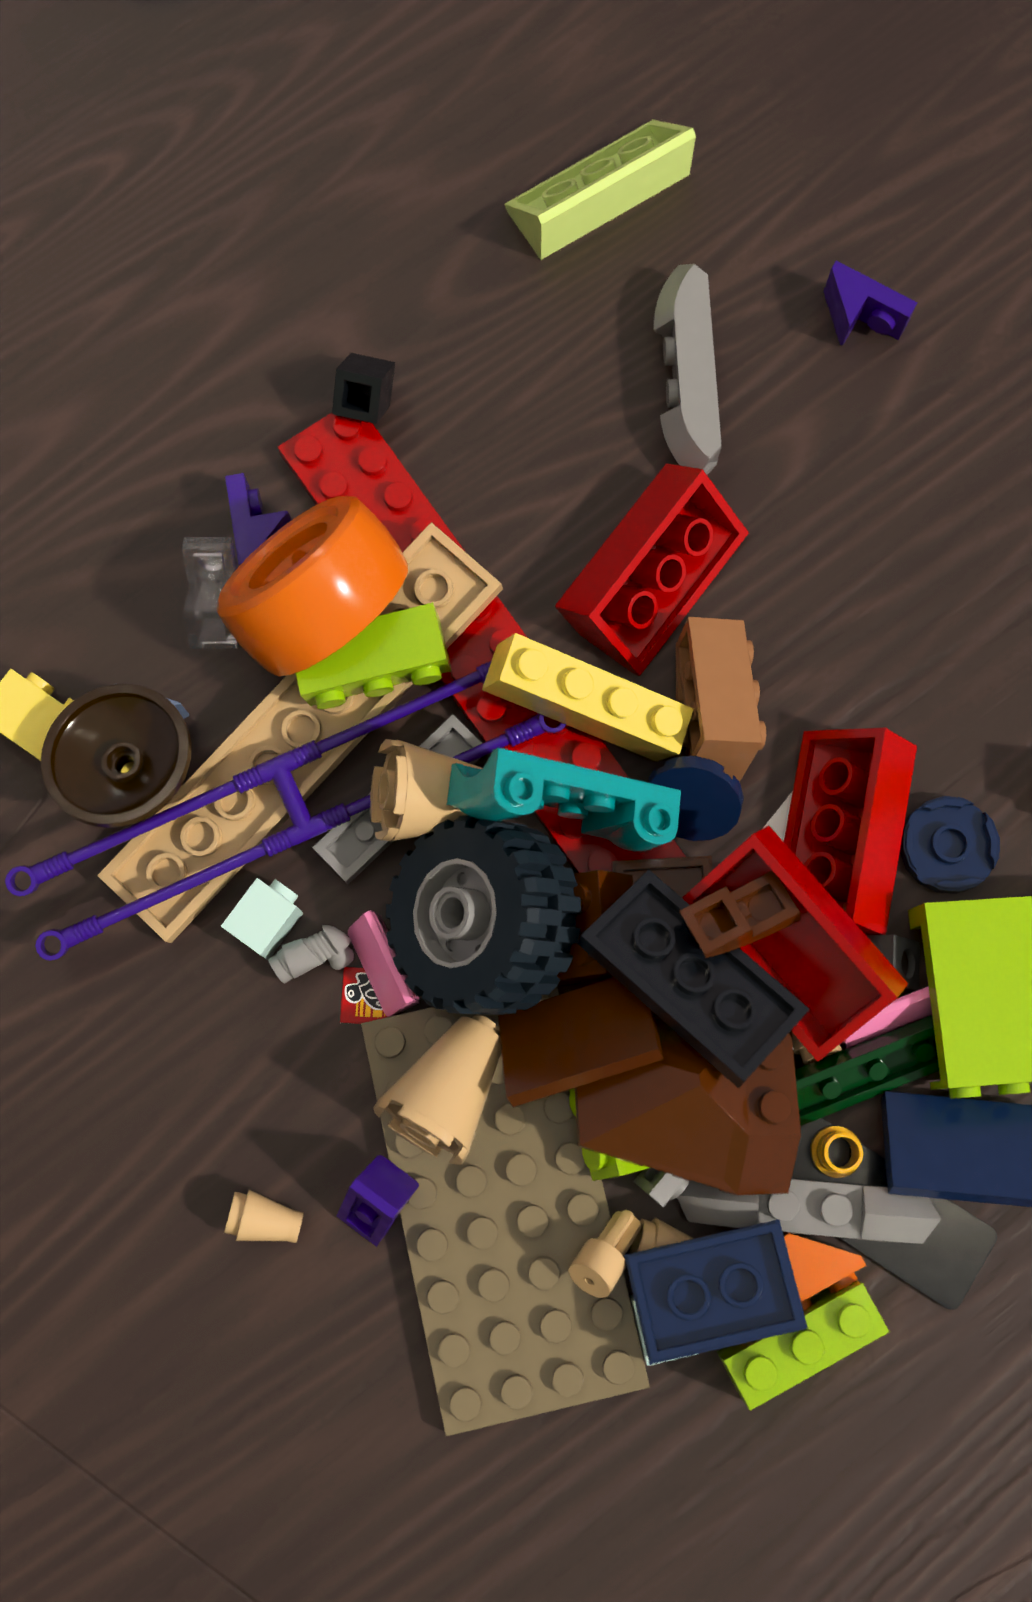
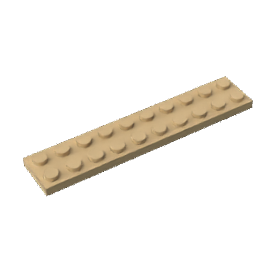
M431 522L403 551V555L408 563L407 576L393 600L378 616L433 602L439 615L446 648L448 649L503 590L502 583ZM296 673L285 676L179 788L174 797L156 814L232 781L234 775L251 769L254 766L256 767V765L312 740H315L317 743L390 710L413 686V682L394 685V690L386 695L366 697L364 693L345 697L346 702L338 707L318 709L316 705L310 706L300 696ZM367 734L321 754L322 758L291 771L304 801ZM273 780L242 794L237 791L132 838L97 876L128 904L261 844L262 839L274 834L289 818V815ZM243 866L137 913V915L165 942L172 943Z

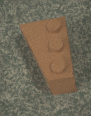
M688 617L676 643V701L694 708L682 747H686V756H698L714 760L724 766L723 772L732 779L734 775L740 782L758 750L764 748L766 741V725L764 721H759L757 709L760 686L757 680H753L751 670L754 655L753 643L751 640H747L744 620Z

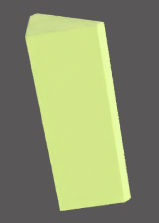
M651 120L504 204L506 210L540 260L690 175L696 139L693 127Z

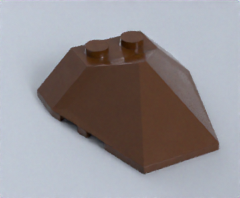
M655 1014L664 1060L575 1088L578 1147L635 1165H644L686 1181L692 1180L734 1196L787 1194L789 1192L801 1137L791 1031L738 1089Z

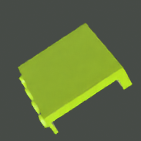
M1032 896L931 902L909 909L910 930L921 929L941 1079V1081L930 1082V1089H949L950 1099L980 1097V1086L998 1085L999 1095L1031 1093L1029 1082H1032Z

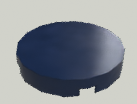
M698 756L674 757L665 761L664 766L658 768L657 771H655V768L649 775L647 783L681 790L678 831L675 837L690 841L712 840L727 834L738 823L744 800L741 784L734 775L732 779L723 772L724 766L716 761Z
M943 796L926 801L908 816L904 824L900 855L905 869L920 885L934 892L957 894L977 887L995 868L1000 853V837L994 821L986 812L982 813L979 808L973 806L974 803L960 797Z

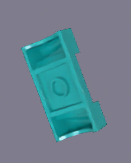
M496 748L483 769L459 763L452 764L447 805L455 807L474 818L492 821H502L533 813L535 810L543 809L544 805L558 808V815L561 817L582 819V834L604 838L625 850L647 851L666 844L675 838L678 831L681 790L503 748Z

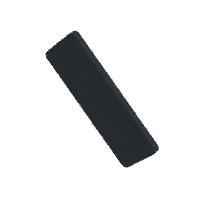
M820 1118L800 1126L801 1137L792 1179L888 1187L885 1158L862 1143L863 1159L854 1173L843 1178H833L822 1174L811 1160L810 1145L812 1139L820 1130L834 1125ZM841 1137L836 1138L829 1145L828 1156L832 1164L836 1167H842L851 1158V1147ZM937 1198L929 1199L940 1215L941 1221L923 1244L838 1237L950 1310L960 1306L997 1241V1233L991 1226L952 1201Z

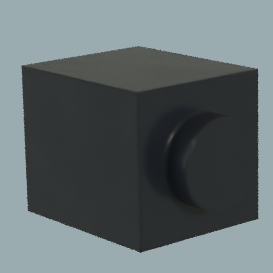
M350 353L336 369L332 414L377 424L390 407L395 362Z

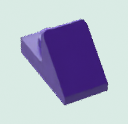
M835 261L823 291L841 346L844 345L858 319L867 323L873 331L882 335H890L899 340L917 305V302L838 261Z
M244 473L225 476L239 566L265 540L292 520L288 511L263 514L258 488H250Z
M379 1155L350 1185L336 1216L377 1247L391 1228L398 1214L418 1189L419 1184L387 1158Z

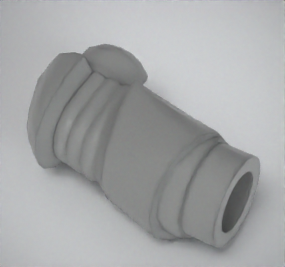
M322 925L323 931L315 933L313 936L283 944L282 949L277 951V954L269 958L268 961L274 973L284 984L323 964L326 960L329 961L333 969L341 970L354 959V952L348 947L351 939L334 926Z

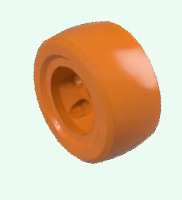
M338 496L321 502L298 515L254 550L227 580L220 592L216 610L238 644L258 664L271 674L279 677L292 675L324 660L362 632L393 600L407 576L408 563L387 528L356 496Z

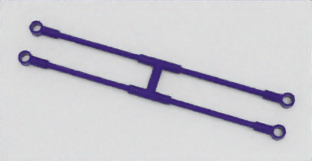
M491 661L476 667L477 671L317 743L315 740L298 746L260 763L256 767L254 766L251 769L234 775L232 781L73 852L67 853L64 851L32 866L14 867L6 875L5 883L7 889L15 896L32 894L41 883L72 870L74 864L237 791L242 794L273 780L293 823L292 826L287 827L285 830L263 838L262 843L100 917L93 915L62 930L51 929L43 932L36 940L35 947L37 953L45 960L59 959L67 953L69 948L103 933V928L268 854L271 857L278 854V852L280 853L287 850V848L296 846L332 828L349 822L351 816L370 808V795L347 805L341 803L311 817L291 771L322 758L321 754L476 684L481 682L484 684ZM538 713L518 723V725L516 724L505 729V734L452 758L470 763L492 753L496 748H503L508 745L514 747L543 733L552 734L564 729L566 724L560 722L556 728H551L545 724L544 715ZM20 871L26 872L31 878V885L26 890H21L15 884V876ZM48 936H55L60 940L61 949L58 953H50L45 948V940Z

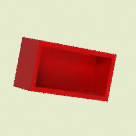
M767 826L753 833L682 898L691 905L725 886L729 892H732L770 871H773L778 876L799 909L801 920L767 937L740 947V949L810 1009L791 1032L816 1061L819 1062L896 1000L909 983L774 830Z

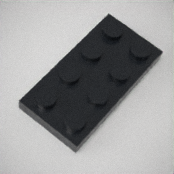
M648 870L580 936L577 944L739 1089L810 1009L740 948L705 958L679 912L688 907L689 904L653 872Z

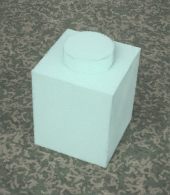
M256 878L222 923L221 927L268 960L303 915V912L293 904L298 895L276 879L268 886Z

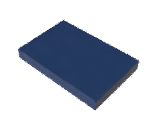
M884 1092L880 1100L888 1194L1032 1207V1105Z
M779 1219L624 1255L649 1364L808 1329Z

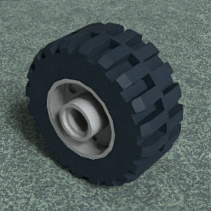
M462 815L454 820V822L446 820L433 827L434 834L421 835L414 842L416 849L408 850L399 863L402 870L399 875L393 876L389 888L390 891H393L391 904H386V918L390 919L391 931L386 932L388 946L395 949L397 955L392 959L398 972L401 975L408 976L405 983L416 996H422L426 1004L435 1009L446 1010L448 1013L504 1015L514 1014L517 1009L531 1008L539 1003L542 999L541 995H549L559 984L560 979L557 975L559 972H566L574 957L569 954L572 943L577 944L579 941L581 928H576V914H582L581 899L574 896L573 888L578 885L572 868L563 866L567 862L565 855L557 845L550 844L551 842L547 835L537 829L528 828L524 824L482 820L469 815Z

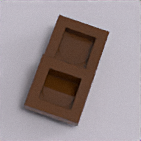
M773 871L732 892H729L725 886L679 911L705 958L743 947L801 920L799 909Z

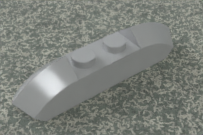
M685 264L678 265L668 277L658 297L654 314V331L664 337V365H672L673 379H667L666 384L667 407L673 409L660 415L666 443L680 466L703 469L708 475L717 464L722 446L708 274L697 265Z
M791 1179L787 1194L734 1196L721 1192L717 1188L690 1180L683 1193L677 1197L688 1222L743 1228L779 1219L783 1232L923 1244L941 1221L940 1215L929 1198L888 1194V1187Z

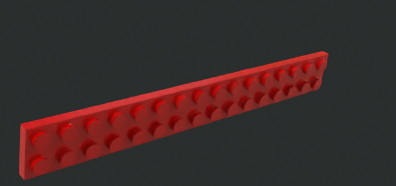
M331 412L278 446L280 455L315 505L338 496H356L387 528L402 553L431 522L462 548L373 423L333 415ZM498 596L448 647L447 652L452 671L441 674L442 678L440 681L443 686L477 671L476 667L490 662L497 644L514 633L528 638ZM482 682L451 696L484 743L505 734V729L516 724L518 725V723L538 714L483 691ZM544 716V722L547 726L556 728L559 725V721ZM568 725L559 732L552 734L543 733L514 747H511V745L503 747V749L629 778L600 738ZM544 805L543 809L533 812L554 843L563 852L576 874L593 870L612 872V861L686 857L674 839L647 851H629L614 845L604 838L582 834V819L561 817L558 815V808Z

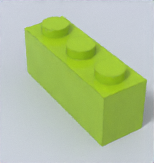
M434 603L377 616L362 632L342 648L315 665L296 673L300 696L310 706L316 705L318 709H329L343 705L346 702L345 697L364 693L366 697H378L391 693L394 690V685L410 681L413 682V685H426L440 680L442 673L450 672L452 669L439 615Z
M856 1280L853 1284L835 1293H830L829 1290H826L811 1299L813 1304L804 1311L808 1329L729 1346L717 1351L740 1398L750 1411L889 1333L886 1324L862 1282Z

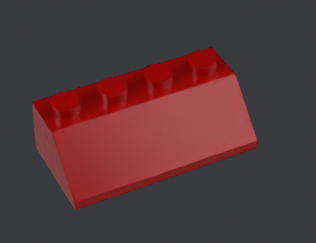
M666 463L556 603L555 608L581 637L633 674L640 676L749 532L703 469Z
M886 727L804 731L784 843L865 935H886L917 746Z

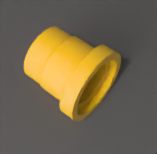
M829 1126L820 1130L812 1139L810 1156L814 1166L822 1174L833 1178H843L857 1170L863 1159V1148L858 1137L849 1129L841 1126ZM839 1137L845 1139L851 1147V1158L842 1167L833 1165L828 1156L829 1145Z

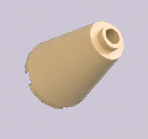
M385 739L378 753L387 754L384 767L374 766L370 793L371 822L381 823L382 827L381 831L374 833L377 839L395 841L419 837L423 834H434L433 827L446 820L454 822L458 817L467 815L459 809L447 805L452 764L459 763L478 769H483L482 767L398 739Z
M474 1014L472 1018L460 1017L378 1099L373 1107L374 1113L380 1117L385 1110L393 1117L388 1127L435 1157L439 1155L442 1149L451 1152L453 1156L449 1163L462 1165L469 1153L501 1055V1040L498 1035L500 1032L499 1026L480 1014Z

